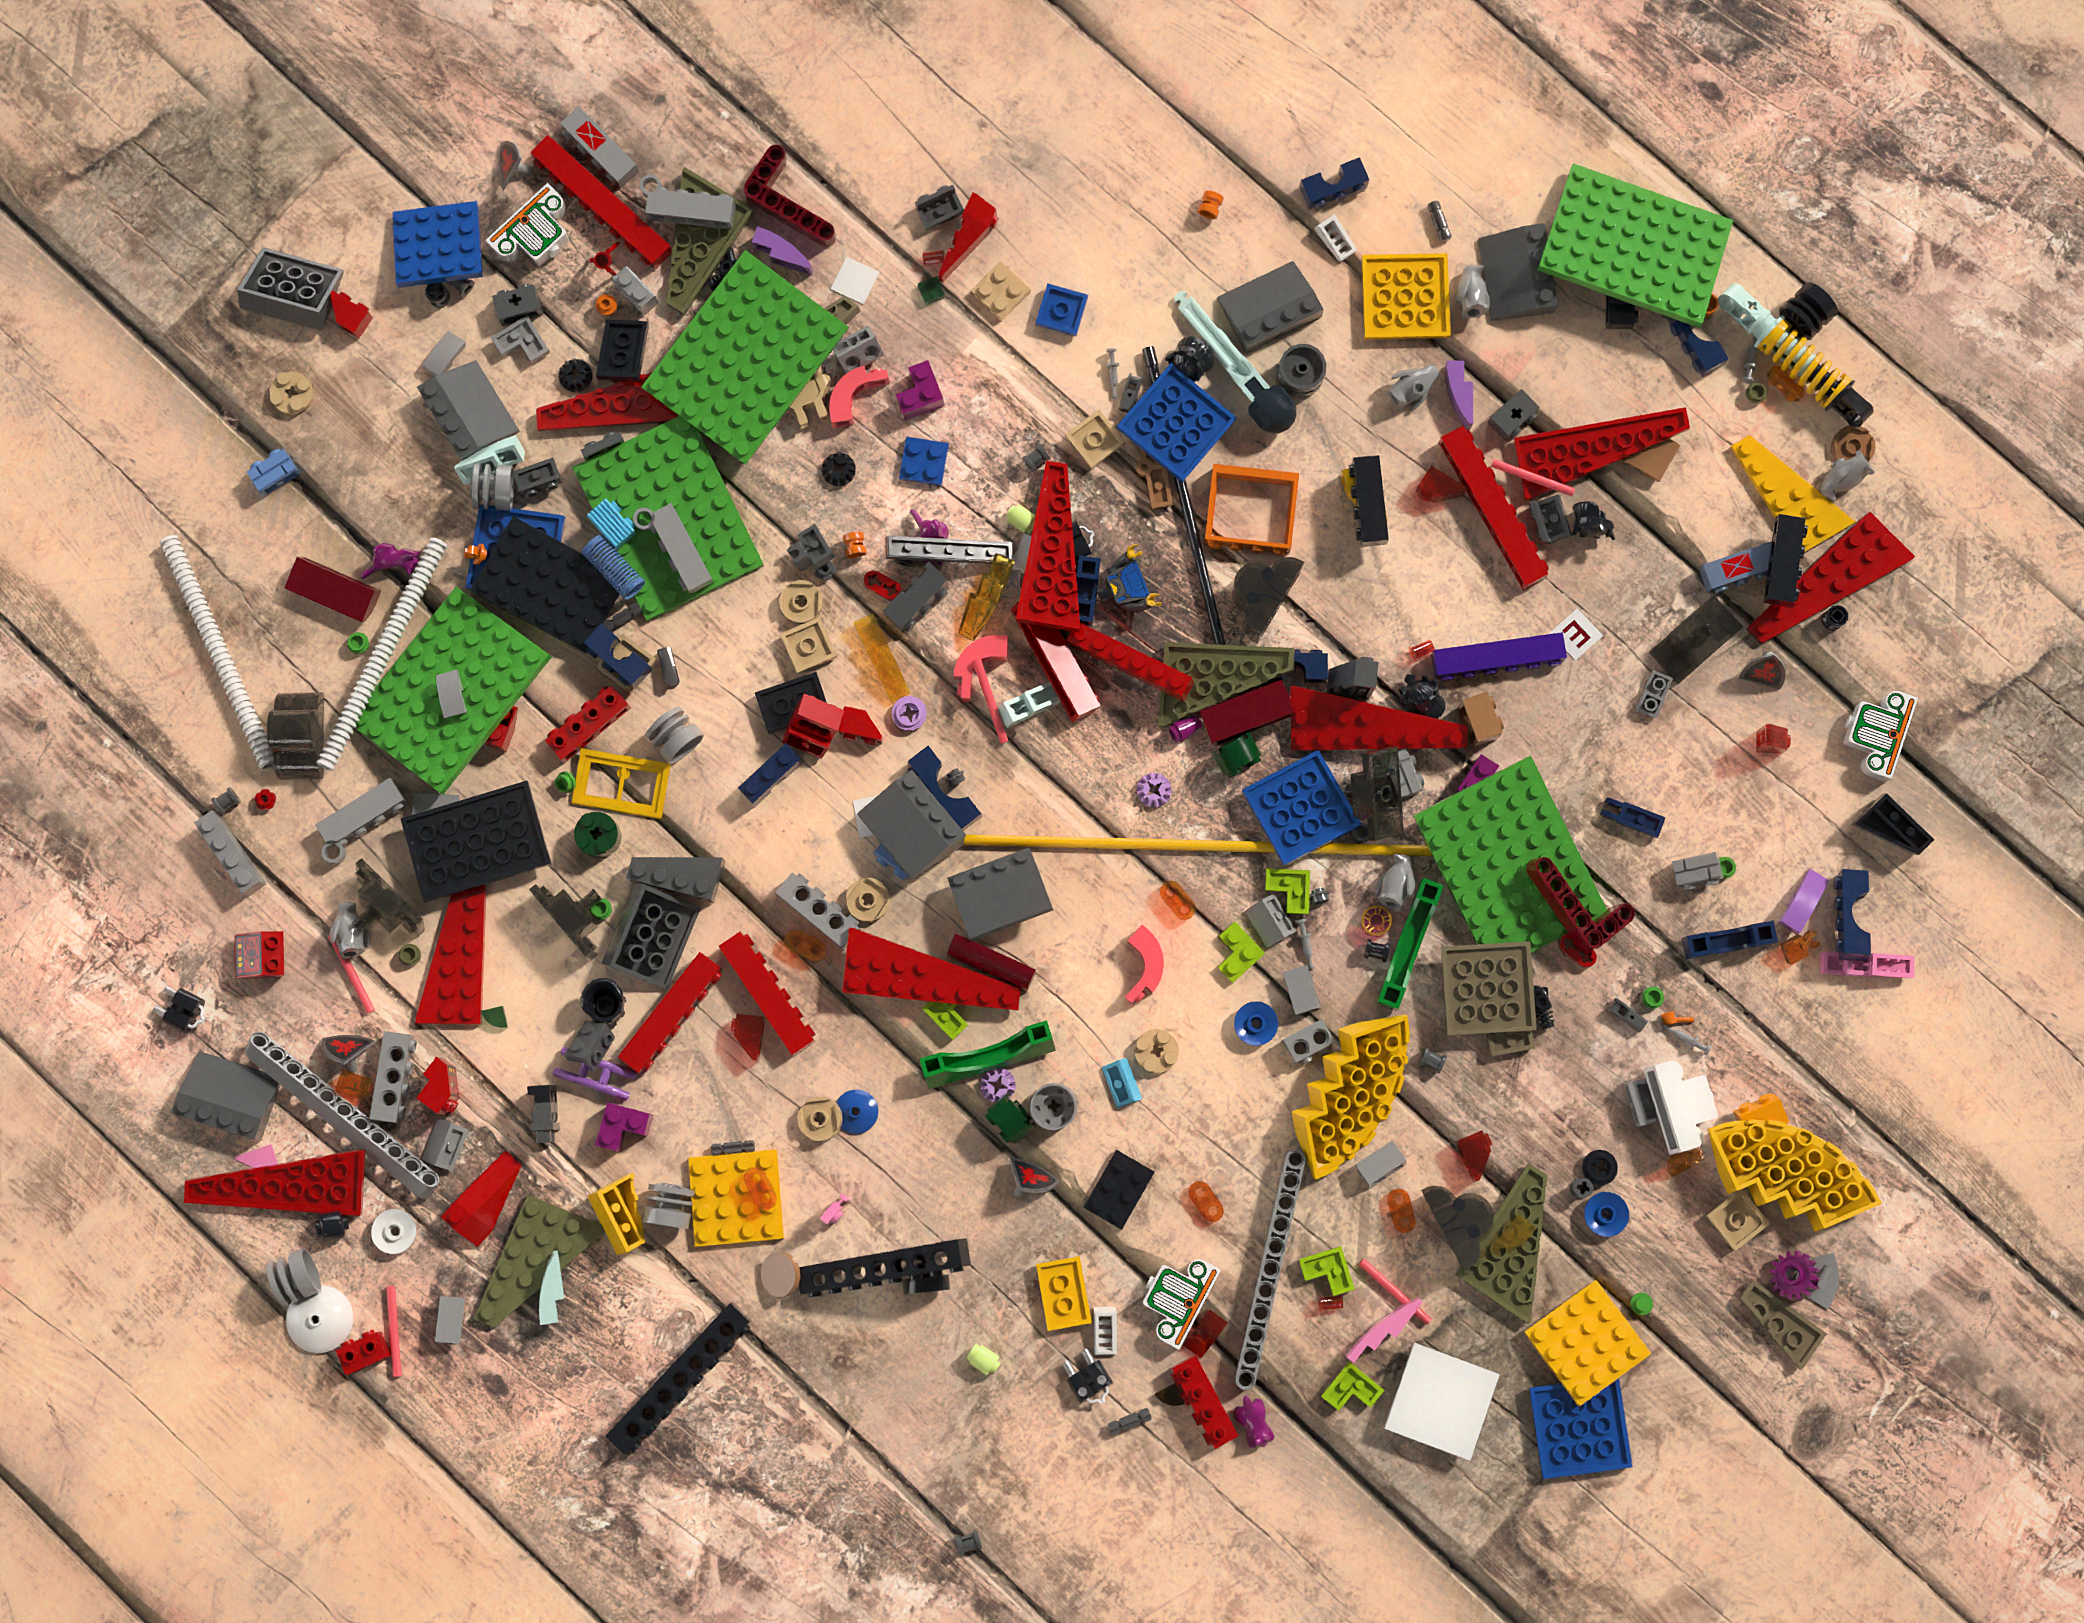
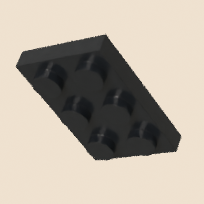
M606 319L596 371L598 380L640 381L649 330L648 321Z
M817 672L755 692L768 734L787 729L803 694L814 696L827 703Z
M1116 1149L1083 1208L1122 1230L1155 1171Z

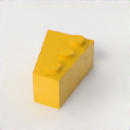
M634 1172L623 1175L587 1195L617 1255L627 1253L645 1243L641 1214H639L637 1206L638 1195L635 1193L633 1182L635 1179Z

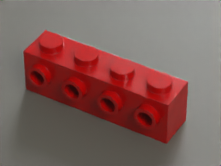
M613 685L602 688L597 693L598 697L593 701L588 700L581 706V711L576 715L571 714L564 720L565 724L559 729L555 728L547 734L548 738L545 742L564 764L576 755L581 748L588 745L631 709L630 705Z
M1193 1355L1171 1367L1174 1372L1170 1373L1175 1385L1180 1384L1184 1390L1181 1396L1187 1406L1191 1404L1195 1411L1191 1414L1197 1426L1202 1424L1206 1432L1202 1436L1208 1447L1213 1445L1214 1449L1239 1437L1197 1356Z

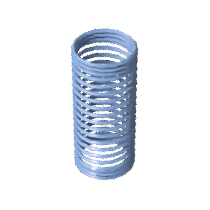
M598 535L585 545L582 554L617 589V592H619L624 600L630 599L642 589L645 580L639 577L637 571H634V568L629 566V563H626L624 557H621V554L616 552V549H613L614 547L611 546V543H608V540L603 535ZM627 568H629L619 579H617V577H619Z

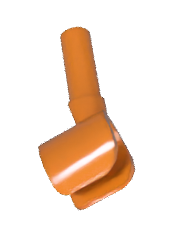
M1674 1011L1661 1014L1665 1025L1694 1022L1693 1017L1675 1018Z

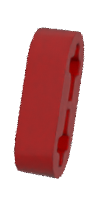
M869 571L864 576L865 587L887 601L892 602L902 591L898 582L878 571ZM877 576V581L882 585L879 586L874 583L871 586L868 579ZM895 586L897 594L889 596L888 590L884 587L892 589Z
M1569 933L1559 939V949L1582 968H1588L1595 964L1597 955L1593 949L1581 950L1574 941L1572 945L1577 950L1575 951L1571 947L1566 949L1564 947L1566 945L1564 939H1572ZM1580 951L1583 954L1590 953L1589 959L1591 962L1583 963V957L1578 952Z

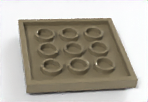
M1530 941L1441 947L1447 1035L1537 1030Z

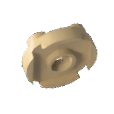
M282 372L278 374L270 387V400L280 412L286 415H297L303 410L306 411L313 403L314 389L303 374L298 372ZM294 388L297 395L288 398L287 392Z
M796 580L783 589L780 594L779 605L786 619L796 624H804L818 618L823 608V598L814 584L806 580ZM800 597H804L807 604L800 608L798 604H795V601H798Z
M867 878L858 880L847 891V907L851 915L863 922H875L888 911L890 895L885 885L877 879ZM871 894L874 903L867 906L863 905V896L868 897Z
M1160 1029L1149 1030L1143 1033L1136 1043L1135 1058L1138 1064L1148 1072L1155 1074L1164 1073L1170 1070L1178 1059V1043L1168 1031ZM1154 1045L1163 1049L1160 1053L1161 1056L1158 1058L1156 1055H1151L1150 1052L1153 1050Z
M821 1096L808 1099L797 1115L799 1129L814 1141H826L837 1135L843 1120L838 1104L827 1097ZM820 1112L822 1116H825L822 1125H819V1122L814 1120Z

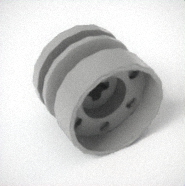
M475 463L470 479V496L473 508L480 509L481 500H483L484 509L488 510L491 500H494L496 510L511 511L514 494L513 465L498 464L496 473L492 474L490 464H486L483 474L482 465Z
M680 706L660 716L645 734L649 741L653 740L652 744L655 747L664 744L660 754L669 764H674L681 760L704 738V734L695 724L686 726L690 718L688 715H683L684 711Z
M1062 1083L1043 1085L1034 1093L1030 1104L1033 1119L1039 1126L1047 1130L1065 1128L1074 1120L1078 1110V1101L1075 1093ZM1052 1100H1056V1103L1061 1105L1057 1112L1049 1108Z
M649 1184L648 1189L658 1191L657 1196L647 1195V1199L656 1202L655 1207H645L642 1222L688 1229L691 1214L681 1210L682 1206H692L693 1202L683 1201L684 1195L694 1197L695 1191L675 1184Z
M304 1248L290 1253L288 1263L284 1258H278L277 1262L271 1261L266 1265L269 1285L282 1306L290 1305L291 1300L293 1302L299 1301V1291L304 1297L321 1292L322 1286L317 1267L309 1252Z

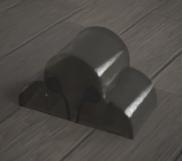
M1285 557L1276 561L1271 567L1263 563L1252 562L1244 565L1237 572L1232 587V598L1235 605L1245 612L1243 628L1247 637L1254 643H1259L1300 575L1304 562L1300 559Z
M323 692L278 693L276 695L274 710H271L268 714L267 740L269 749L273 754L275 773L279 780L323 779V768L316 763L317 760H320L319 755L323 754L322 749L324 748Z
M1429 1186L1422 1189L1423 1197L1465 1275L1471 1273L1477 1268L1481 1260L1479 1242L1485 1240L1494 1228V1214L1490 1203L1483 1196L1475 1193H1465L1455 1197L1450 1190L1442 1186Z

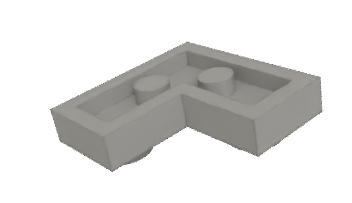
M528 315L491 337L503 357L521 346L532 363L550 353Z

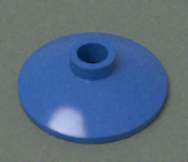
M1258 1001L1249 1002L1243 1005L1236 1013L1234 1028L1236 1034L1243 1042L1259 1046L1273 1039L1278 1030V1018L1275 1011L1266 1003ZM1253 1020L1259 1021L1260 1026L1258 1028L1252 1027L1251 1023Z
M857 1089L847 1091L836 1102L842 1112L841 1128L846 1132L852 1134L864 1133L870 1130L877 1121L879 1113L877 1102L866 1091ZM854 1107L860 1109V1113L857 1116L852 1114Z
M1600 1192L1592 1196L1586 1203L1584 1218L1587 1226L1595 1234L1610 1237L1624 1230L1629 1220V1209L1626 1202L1619 1195L1612 1192ZM1603 1210L1609 1212V1216L1606 1219L1601 1215Z

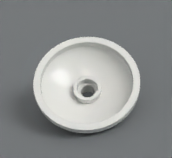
M321 1285V1292L309 1297H304L300 1292L299 1301H292L288 1307L286 1314L288 1333L293 1342L305 1351L312 1353L332 1351L345 1342L351 1333L354 1322L352 1306L342 1292L330 1286ZM315 1315L319 1317V1322L317 1324L313 1322V1317Z

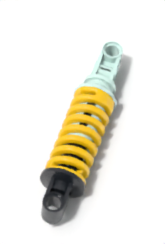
M1732 284L1718 297L1719 306L1730 314L1738 324L1742 325L1749 335L1753 334L1756 337L1755 348L1760 349L1762 352L1764 351L1766 356L1775 354L1773 362L1775 364L1783 362L1781 369L1784 372L1791 369L1789 375L1791 379L1800 377L1798 381L1800 387L1810 383L1806 390L1809 395L1819 390L1815 400L1821 402L1820 405L1826 412L1833 408L1852 427H1860L1873 414L1872 404L1852 388L1856 381L1852 380L1845 373L1840 376L1841 379L1838 381L1836 378L1841 373V369L1835 368L1829 373L1828 370L1833 364L1831 360H1827L1820 365L1819 363L1823 359L1824 354L1818 352L1814 355L1815 346L1810 344L1806 347L1804 344L1807 338L1805 337L1797 339V329L1789 332L1788 330L1792 325L1783 315L1777 319L1774 318L1768 309L1766 310L1759 301L1754 299L1739 284Z

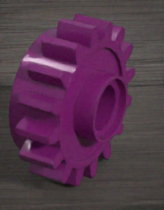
M1786 1251V1257L1779 1255L1780 1262H1772L1776 1267L1775 1270H1769V1273L1774 1275V1278L1770 1279L1771 1283L1776 1284L1773 1288L1774 1291L1780 1292V1296L1783 1298L1788 1296V1299L1794 1301L1795 1297L1802 1301L1803 1296H1812L1811 1291L1813 1289L1817 1290L1815 1285L1816 1282L1820 1281V1278L1817 1277L1820 1269L1814 1267L1816 1261L1809 1260V1255L1805 1253L1802 1255L1799 1251H1795L1794 1255L1792 1252ZM1798 1271V1278L1792 1281L1793 1273Z

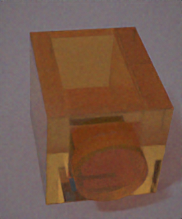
M342 1070L335 1091L365 1100L366 1096H369L372 1091V1078Z

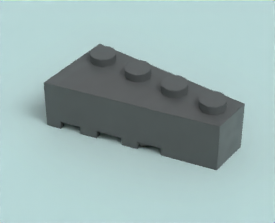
M632 857L626 879L630 882L641 883L714 903L725 860L723 857Z

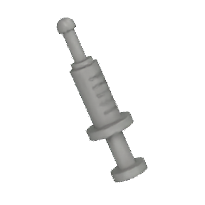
M1753 337V345L1749 349L1747 363L1743 366V369L1747 371L1746 377H1743V382L1746 384L1754 382L1752 372L1757 371L1758 368L1756 365L1758 349L1754 347L1757 341L1756 337Z
M1117 348L1106 349V352L1109 353L1110 363H1106V367L1109 368V384L1112 386V398L1116 399V386L1118 384L1117 366H1120V364L1115 362L1114 352H1117Z
M1306 918L1295 921L1299 923L1301 932L1300 935H1297V938L1301 939L1304 956L1308 959L1309 969L1313 970L1314 966L1311 959L1313 952L1309 939L1311 932L1306 933L1304 924Z
M1665 1024L1662 1025L1663 1030L1671 1032L1676 1039L1691 1046V1050L1695 1046L1704 1051V1055L1707 1056L1712 1047L1711 1045L1707 1047L1697 1042L1699 1039L1697 1036L1693 1038L1680 1030L1675 1031Z

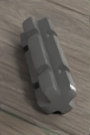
M1434 200L1428 203L1427 207L1429 212H1432L1431 218L1435 229L1439 231L1437 233L1439 240L1444 242L1451 239L1452 235L1450 230H1447L1448 224L1444 213L1440 211V202Z
M635 602L629 606V609L625 608L614 615L611 620H606L603 625L613 632L616 630L615 627H621L632 620L634 615H640L642 613L641 607Z
M753 1140L744 1141V1143L738 1141L723 1143V1145L721 1143L711 1145L713 1156L755 1151Z
M1148 1408L1139 1410L1138 1414L1134 1412L1120 1418L1119 1422H1116V1420L1110 1422L1108 1428L1114 1436L1121 1433V1430L1126 1431L1141 1425L1140 1422L1142 1421L1143 1423L1151 1421L1152 1417Z

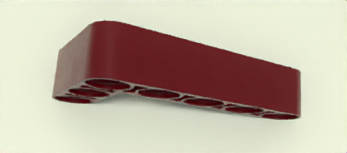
M777 144L771 145L744 184V194L747 201L823 247L832 246L836 241V233L831 223L771 189L787 164L784 148ZM776 154L782 156L779 160L771 159ZM763 172H770V175L766 178L760 176ZM752 189L759 190L756 195L749 194ZM769 200L777 201L773 206L767 205ZM789 210L795 211L793 216L785 215ZM806 221L813 222L810 227L803 226V223ZM825 231L831 233L827 238L821 237V234Z
M1535 858L1527 863V874L1581 950L1601 947L1634 919V908L1626 903L1611 906L1593 921L1550 858ZM1538 864H1540L1542 867L1541 872L1538 869ZM1551 881L1554 884V890L1550 886ZM1563 900L1567 903L1566 908L1563 906ZM1620 910H1621L1622 915H1623L1622 918H1621L1620 915H1619V911H1620ZM1576 917L1579 920V926L1575 923ZM1604 923L1607 925V931L1604 930ZM1588 935L1591 937V944L1588 942Z

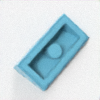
M1127 1058L1117 1060L1102 1067L1117 1108L1142 1099Z

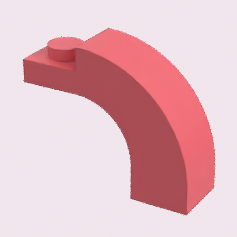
M861 366L849 371L837 382L829 403L833 428L854 425L852 402L855 396L866 388L890 384L887 370L878 368L866 374L865 366Z
M991 635L980 638L971 643L961 653L955 665L954 680H962V682H958L957 695H961L962 702H971V683L975 671L972 661L980 658L982 663L991 660L1007 661L1008 635Z
M1143 924L1127 941L1141 955L1144 961V974L1125 997V1000L1130 1004L1134 1001L1140 1002L1146 995L1144 992L1145 988L1153 994L1159 985L1164 968V958L1160 944Z

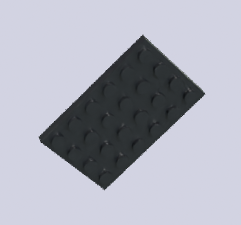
M512 516L470 592L584 654H587L586 649L588 648L584 641L601 623L605 622L620 595L617 589L604 578V575L599 573V570L582 553Z
M527 780L400 818L424 903L552 865Z

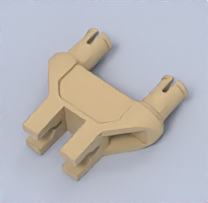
M822 365L814 374L813 380L808 382L787 410L796 415L802 430L810 427L804 411L814 407L821 422L829 420L823 403L831 384V377L825 374Z

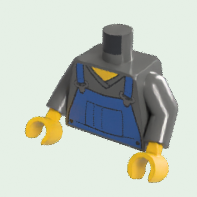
M1138 544L1130 545L1127 548V552L1121 555L1108 570V575L1106 576L1108 587L1097 591L1101 603L1113 599L1117 608L1139 613L1152 606L1160 607L1162 602H1154L1155 597L1160 596V594H1150L1137 559L1133 560V558L1140 557L1143 553L1139 551L1135 554L1134 548Z

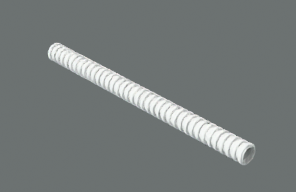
M167 536L159 544L163 547L162 550L165 552V557L168 558L167 562L171 564V570H174L173 575L177 576L175 580L179 582V588H182L181 593L185 594L183 598L187 600V606H190L189 611L193 612L191 616L195 618V624H198L197 629L201 630L199 634L203 636V642H206L205 647L209 648L207 652L211 654V660H214L213 665L217 666L215 670L219 672V678H222L221 683L225 684L223 687L227 690V696H230L229 701L233 702L231 705L235 708V714H238L237 719L241 720L240 725L243 726V732H246L245 737L249 738L248 743L251 744V750H254L253 755L257 756L256 762L260 763L258 766L261 769L269 768L278 761L274 757L275 753L271 751L272 746L268 745L270 742L266 739L267 735L263 733L264 728L260 727L261 722L258 721L259 717L255 715V709H252L251 699L247 697V691H244L245 686L241 685L243 681L239 679V673H236L237 668L233 667L235 663L231 661V655H228L229 650L225 649L227 645L223 643V637H220L221 632L217 631L219 628L215 625V619H212L213 614L209 613L211 610L207 607V601H204L205 596L201 595L203 592L199 589V583H196L197 578L194 577L195 574L191 571L190 562L186 559V554L183 553L182 544L178 541V536Z
M430 538V544L426 545L427 550L423 551L424 556L420 557L421 562L418 561V567H415V573H412V579H409V585H406V591L402 593L403 597L399 598L400 603L396 604L397 609L393 610L394 615L390 616L391 621L387 622L388 627L384 628L385 633L381 634L382 639L378 640L379 644L375 646L376 650L372 651L373 656L369 657L370 662L366 663L365 666L367 668L363 669L362 672L364 674L360 675L359 678L361 680L357 681L356 684L358 686L353 689L355 692L351 693V699L347 700L348 705L344 706L345 711L341 712L342 717L338 718L339 723L335 724L336 729L332 730L333 735L329 736L330 741L326 742V748L322 749L324 751L323 754L319 755L320 760L316 761L317 765L326 770H335L334 765L338 764L337 759L341 758L340 753L344 752L343 747L347 746L346 741L350 740L349 735L354 732L352 729L356 728V722L360 720L359 716L363 715L362 710L366 709L365 704L369 703L368 698L372 697L371 692L375 691L374 686L378 685L377 680L381 679L380 674L384 673L383 668L387 667L386 663L390 661L389 657L393 656L392 651L396 650L395 645L399 644L398 639L402 638L403 635L401 633L405 632L406 629L404 627L408 626L409 623L407 621L411 620L412 617L410 615L415 612L413 609L417 608V603L421 600L420 597L424 595L423 591L427 589L426 585L430 583L429 579L433 577L431 574L436 571L434 568L439 565L437 562L442 559L440 556L445 553L443 550L448 547L446 543L437 538Z

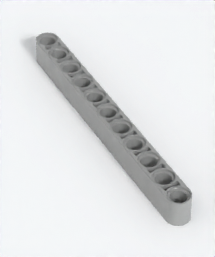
M255 1032L250 1036L245 1048V1055L356 1147L365 1149L367 1156L416 1196L422 1199L432 1196L439 1183V1176L436 1172L268 1035L262 1032Z
M1293 1149L1286 1153L1281 1169L1234 1376L1236 1385L1243 1390H1249L1255 1385L1305 1166V1155L1298 1149ZM1292 1153L1298 1154L1301 1158L1300 1164L1297 1166H1293L1289 1162V1156ZM1287 1175H1292L1296 1180L1292 1188L1284 1184V1178ZM1282 1197H1288L1291 1201L1290 1207L1286 1210L1279 1206V1200ZM1279 1218L1283 1219L1286 1223L1285 1229L1281 1232L1277 1231L1274 1227V1222ZM1274 1240L1278 1241L1281 1245L1280 1251L1276 1254L1272 1253L1269 1249V1244ZM1269 1262L1276 1266V1271L1273 1275H1267L1264 1271V1266ZM1264 1284L1269 1285L1271 1288V1293L1268 1297H1262L1259 1294V1288ZM1259 1306L1264 1307L1266 1310V1315L1263 1319H1257L1254 1316V1310ZM1252 1329L1260 1330L1261 1337L1258 1341L1250 1340L1249 1333ZM1247 1351H1254L1256 1354V1359L1253 1363L1245 1362L1244 1355ZM1243 1373H1248L1251 1376V1382L1246 1386L1239 1383V1377Z

